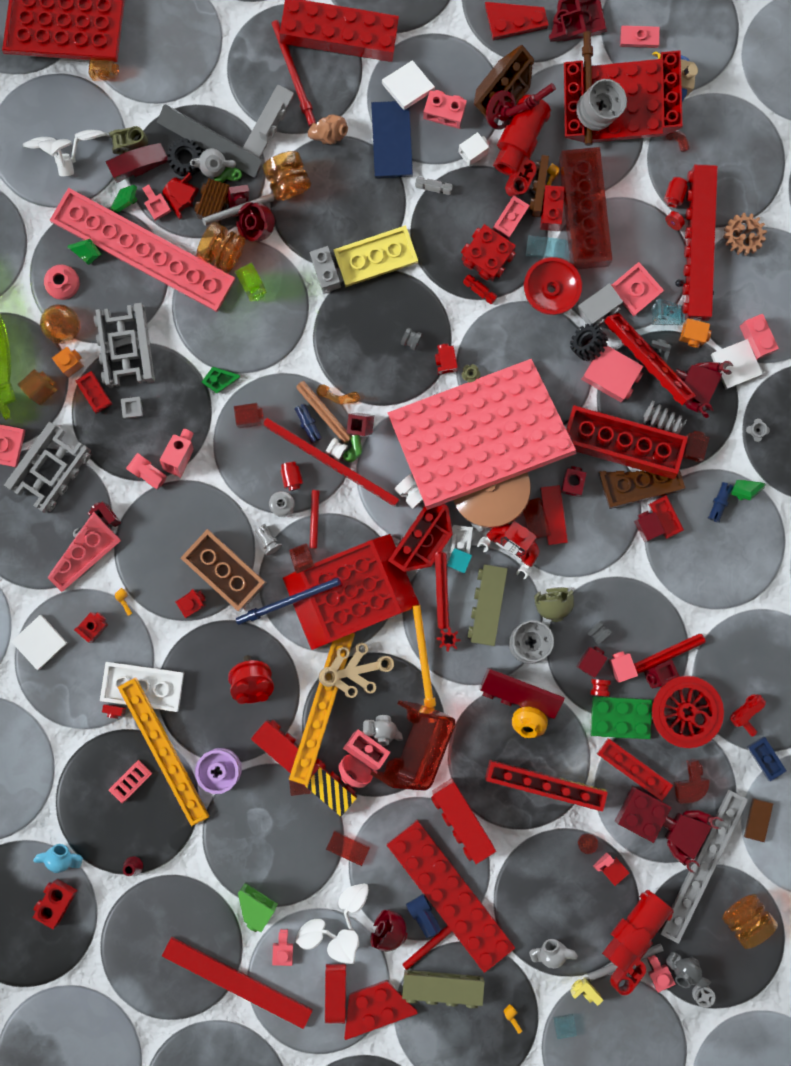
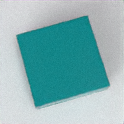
M454 548L447 567L465 574L472 555Z

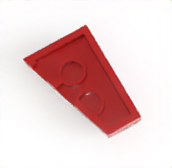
M485 2V10L493 40L543 30L549 26L544 7Z

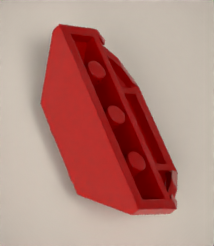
M442 504L429 510L424 506L388 561L404 572L431 567L435 562V553L441 552L453 535L448 506Z

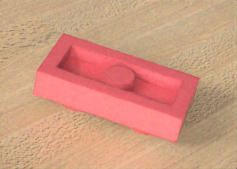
M513 195L495 223L493 230L509 239L530 205Z

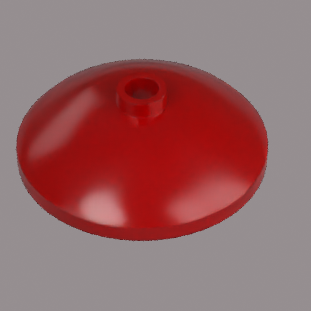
M557 257L544 258L536 262L528 270L524 280V293L527 301L535 310L547 315H559L569 311L577 303L582 292V280L577 269L570 262ZM553 287L555 291L549 292L548 288Z

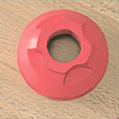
M67 265L53 266L44 277L45 289L55 299H69L79 289V276L75 270ZM58 274L64 276V282L60 285L54 283V278Z
M353 755L344 756L339 763V772L345 784H349L351 787L362 788L371 782L373 777L371 768Z

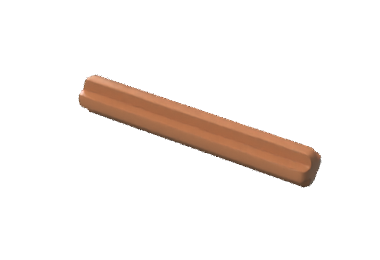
M305 381L300 382L296 386L297 390L344 444L349 442L352 437L346 433L347 430Z

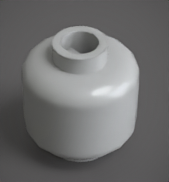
M279 491L271 496L269 507L276 516L287 517L293 513L295 501L289 493Z

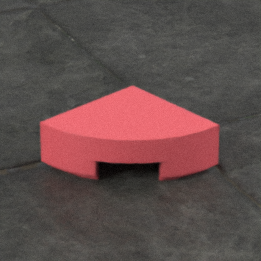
M606 852L593 867L597 871H602L605 866L609 867L615 860Z

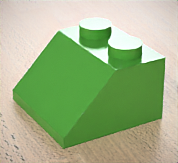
M244 883L238 892L244 922L247 923L246 926L250 930L262 933L278 903Z

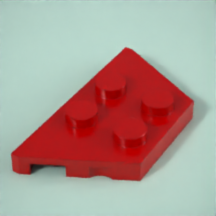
M388 980L376 983L349 994L344 1038L345 1040L416 1015L418 1011L409 1002H406V999H402V994Z

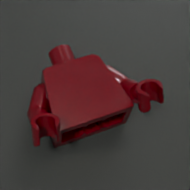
M724 361L723 363H696L691 365L687 372L676 368L675 373L696 395L692 401L684 404L687 409L702 413L705 418L710 417L705 411H714L709 401L722 376L720 372L723 371L726 375L732 373L730 370H726L727 366H734L730 361Z
M688 810L683 812V814L677 813L674 819L667 816L662 826L668 830L665 837L668 839L667 846L673 857L684 866L687 865V869L693 874L695 872L691 870V866L696 864L700 867V864L694 859L712 827L714 829H721L715 825L716 820L724 821L721 817H713L700 810Z

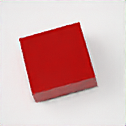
M615 857L614 863L609 867L605 866L602 870L614 886L629 874L628 870Z

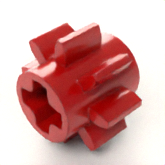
M450 627L446 633L440 630L442 637L436 638L442 642L439 648L446 646L447 652H449V647L451 646L457 649L455 643L456 641H461V639H456L455 636L458 634V631L451 633ZM446 634H447L448 636H450V635L453 636V638H452L453 643H452V644H450V643H446V644H445V643L443 642V641H445V637H444V636H445Z

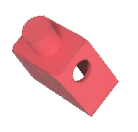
M183 429L180 437L177 435L172 436L160 458L163 471L180 478L182 477L193 452L191 442L194 435L193 432Z

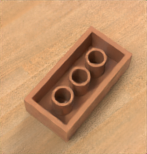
M208 529L181 557L192 570L238 612H241L267 584L266 581Z

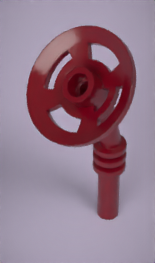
M553 83L549 84L537 94H532L519 105H516L515 98L511 92L506 90L496 92L489 100L486 108V119L489 126L496 130L504 129L511 123L515 114L527 109H533L540 103V100L555 91V85ZM504 96H508L511 99V103L505 101ZM498 101V103H497V105H496V107H495L494 113H493V108H494L496 102ZM498 118L503 121L502 125H497L494 120Z

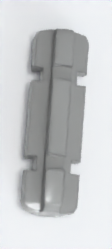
M423 177L416 178V188H425V190L437 193L441 191L446 195H450L453 186L450 183L445 182V184H442L441 181L424 180L425 178Z

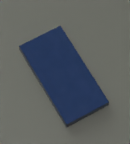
M397 101L371 102L375 179L413 177L410 108L403 110Z

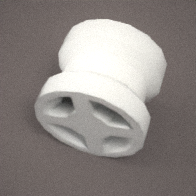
M334 438L326 449L325 454L334 457L339 462L344 452H346L348 445L341 444L337 438Z

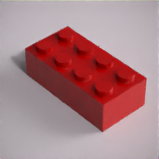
M452 778L432 790V802L437 809L441 808L443 810L442 818L448 827L452 825L454 828L452 831L458 844H464L463 850L469 861L473 860L475 864H478L497 852Z

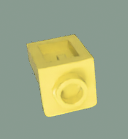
M585 977L582 980L578 979L571 986L570 992L575 999L584 991L583 996L590 1003L594 1002L598 1006L604 1001L601 994Z

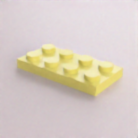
M406 225L333 249L346 287L418 263Z

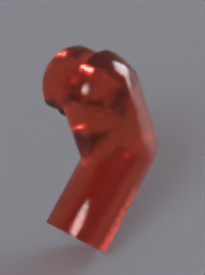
M679 129L665 135L667 140H672L673 138L677 140L681 152L690 149L685 133Z

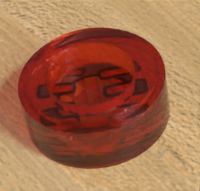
M584 833L578 839V847L583 853L592 854L598 848V840L594 835Z

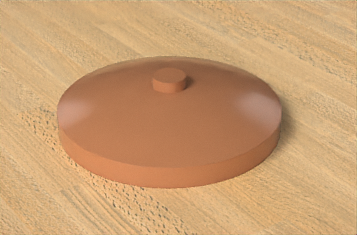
M524 473L453 500L454 504L465 519L477 526L496 528L507 525L517 519L528 504L531 493L529 475Z

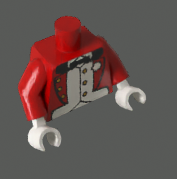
M512 521L507 525L492 528L486 534L487 537H481L477 547L480 544L485 545L486 547L483 552H486L491 545V541H493L525 563L517 570L516 574L518 575L522 571L525 573L523 579L528 577L531 573L530 567L534 565L540 553L538 545L535 543L537 538L535 534L516 521Z

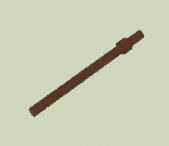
M590 31L583 33L584 93L592 86L591 57L593 56V46H591ZM585 127V145L591 146L593 145V130Z

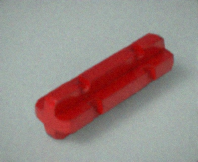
M469 274L465 277L463 283L467 287H471L472 291L481 298H485V301L489 304L495 302L497 299L495 293L489 292L490 289L478 280L475 281L472 275Z

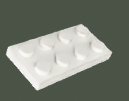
M113 662L105 663L100 701L127 705L118 686L136 677L153 709L179 712L184 672Z

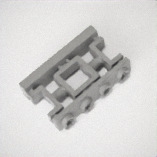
M142 302L134 303V306L128 305V315L111 318L109 309L96 310L94 324L95 327H98L99 332L96 335L98 346L101 347L99 361L104 369V372H101L103 384L105 383L109 388L120 386L119 377L136 374L139 383L155 382L146 310ZM134 313L138 337L135 330H125V322L135 321ZM105 320L108 325L117 324L118 332L107 333L106 335ZM131 337L133 353L116 355L114 339ZM139 350L141 352L144 375H142V370L139 367H130V360L140 358ZM110 357L113 362L122 361L123 370L111 372Z
M48 422L4 484V486L20 496L25 489L38 496L39 498L33 506L44 513L55 508L57 498L67 491V484L71 479L73 480L77 477L78 469L91 456L89 454L91 450L80 442L72 449L60 441L66 432L51 422ZM52 440L61 446L55 455L46 450ZM67 451L76 456L70 466L61 460ZM48 457L62 465L51 481L38 472ZM29 472L38 477L32 487L23 482ZM44 483L53 487L48 497L39 492Z

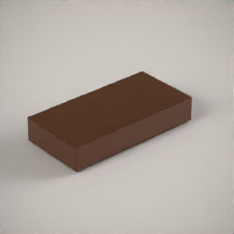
M752 798L744 832L745 838L765 843L773 803Z

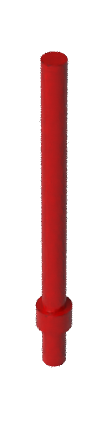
M275 20L271 24L299 97L301 111L305 114L308 125L311 127L313 123L316 124L311 102L307 100L288 45L280 43L281 26L279 21Z

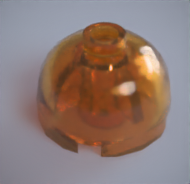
M56 304L44 310L40 318V327L47 339L54 343L64 344L76 338L80 330V320L73 309L66 305Z

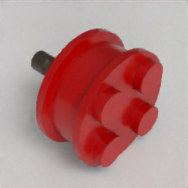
M249 655L244 656V662L234 666L228 674L231 696L239 704L264 702L268 700L274 690L271 668L262 661L251 660Z

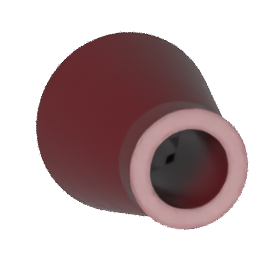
M132 856L125 860L123 865L124 875L137 876L142 872L143 863L140 858Z

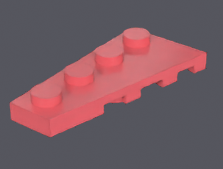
M93 512L53 568L48 579L63 592L115 547L121 539Z

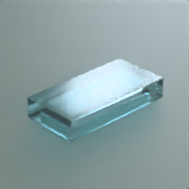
M528 235L525 256L564 259L566 240Z

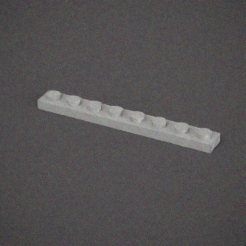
M728 790L715 816L721 817L724 820H716L715 825L721 829H714L712 827L695 858L700 867L696 864L691 866V870L695 874L690 871L688 872L671 907L674 910L670 921L666 920L659 932L662 936L679 944L748 799Z

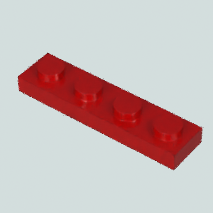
M609 738L606 739L596 753L660 801L664 800L673 787L670 782Z

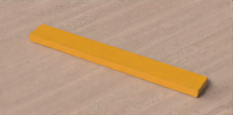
M355 633L332 641L324 668L331 666L339 648L345 647L350 652ZM344 649L341 650L340 655L344 657L346 651ZM347 658L342 661L338 670L345 668ZM330 673L325 675L327 681L331 679ZM319 682L289 777L291 781L307 786L309 784L338 691L336 686L326 687Z
M135 677L118 686L125 703L190 825L193 826L209 818L208 811L138 679Z

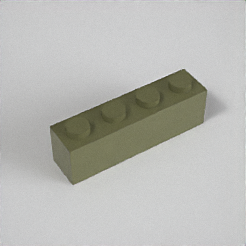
M485 564L483 569L479 568L477 580H481L480 587H476L474 594L477 604L476 607H472L471 618L474 619L473 627L469 626L467 638H471L470 642L495 646L508 568Z
M404 970L402 999H406V1002L409 1003L426 1001L427 1004L437 1005L438 1002L452 1007L464 1004L468 1008H478V1006H483L485 981L483 976Z

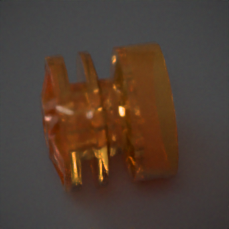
M297 151L280 153L267 160L262 166L267 181L271 182L270 189L273 191L272 194L275 200H287L304 193L311 186V181L306 170H303L304 164Z
M213 222L203 234L196 256L208 264L215 260V268H221V271L224 273H229L242 254L245 237L237 236V233L234 231L227 235L228 229L225 226Z
M755 894L745 896L735 902L726 910L722 917L725 924L729 925L728 928L732 932L736 931L735 937L745 949H750L763 943L778 927V923L768 911L763 912L765 906Z

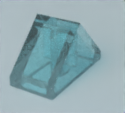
M657 299L652 306V325H683L682 306L663 299Z

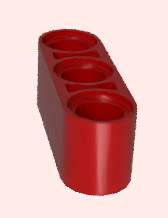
M326 964L325 1023L345 1024L346 964Z

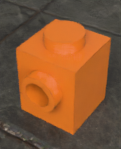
M687 318L683 323L679 341L688 343L690 347H702L711 337L710 324Z
M69 347L64 348L52 357L53 361L67 377L72 376L84 367L80 361L82 359L80 354L75 349L72 351Z

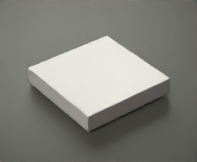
M413 60L382 79L383 86L403 110L429 95L430 90L435 91V86Z
M748 339L711 354L714 362L723 363L724 361H730L734 365L726 367V370L732 372L730 375H726L723 371L720 372L722 373L721 380L725 389L762 375Z
M39 615L11 641L37 670H40L68 644L42 615Z

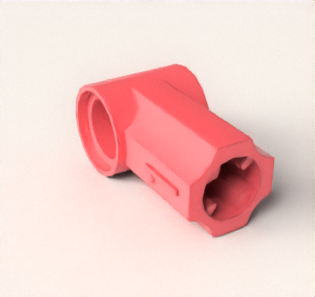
M138 453L126 467L135 476L142 478L157 490L167 478L165 474L152 466L151 462Z

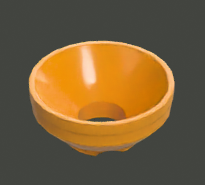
M522 707L513 713V729L522 737L536 738L543 735L546 731L548 719L539 709ZM523 727H531L533 732H526L523 730Z

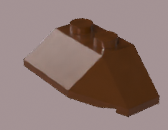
M523 45L518 46L500 59L476 89L474 105L485 117L488 102L496 92L501 90L511 92L517 105L518 101L529 90L534 58ZM504 96V100L511 103V99L508 96ZM498 101L496 102V104H495V106H494V108H493V113H494V110H495V107H496Z

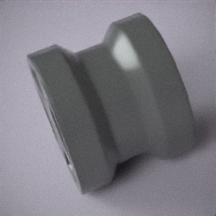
M408 327L400 345H407L411 350L415 351L422 333H416L412 328Z
M601 620L587 632L589 636L595 639L597 645L612 633L610 629L604 627V623Z

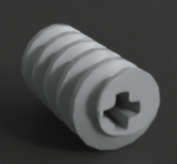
M652 400L643 415L644 424L651 421L650 427H654L657 424V429L662 430L664 428L665 431L679 434L687 419L681 423L682 416L679 415L674 419L675 412L667 415L668 408L661 411V404L654 407L655 401Z

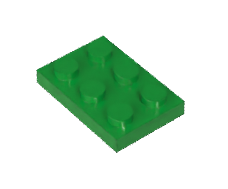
M592 696L590 736L650 739L652 700Z

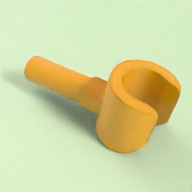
M553 163L547 169V173L551 176L546 185L550 186L554 178L559 174V167Z
M121 588L115 593V598L121 603L129 616L132 612L124 600L129 595Z
M509 1004L503 1012L505 1017L513 1024L517 1033L520 1034L522 1030L514 1018L518 1012Z

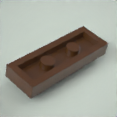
M541 155L540 161H536L538 178L533 181L532 191H535V198H531L529 210H533L532 217H540L549 161V156Z

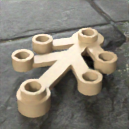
M359 643L356 645V652L346 668L338 670L342 661L349 657V650L341 647L337 650V656L331 666L325 667L320 671L319 681L326 687L336 686L345 692V695L349 698L356 697L358 693L357 688L348 686L340 678L348 677L363 687L366 693H374L376 684L365 680L358 674L378 669L382 672H389L394 667V661L389 656H382L377 662L357 666L362 656L368 652V646L365 643ZM361 645H363L365 648L364 652L362 653L359 651V647ZM343 649L346 651L344 657L340 655V651ZM383 660L387 662V666L385 668L381 665ZM327 673L331 674V679L329 681L325 679V675ZM368 684L373 686L371 691L367 690ZM350 688L354 690V694L351 696L348 694Z

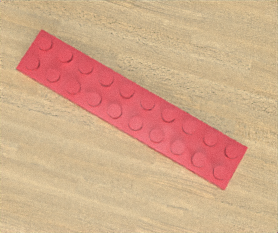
M70 188L67 189L50 218L51 223L82 240L90 238L99 249L215 312H218L236 280L235 277Z

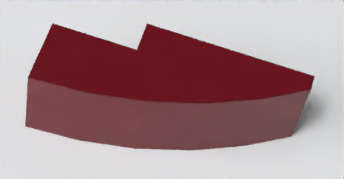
M161 143L128 151L105 162L116 183H119L133 175L138 177L168 162Z

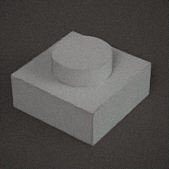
M141 397L121 399L124 419L143 417Z

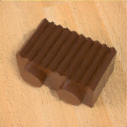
M208 178L207 184L203 183L201 201L196 202L194 209L198 219L202 220L204 217L226 210L228 190L231 187L229 184ZM222 220L214 222L213 224L220 226Z

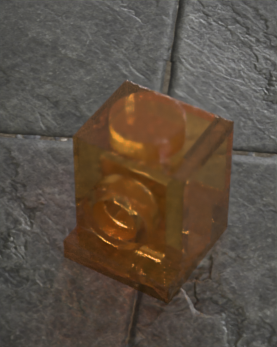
M90 59L88 73L92 81H96V77L101 80L115 79V76L119 74V65L109 60Z

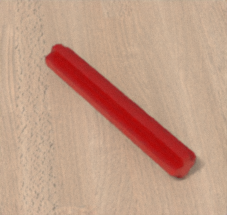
M445 552L435 553L438 628L447 629L449 628L447 554Z
M697 634L634 663L637 674L704 644L706 641L703 634Z

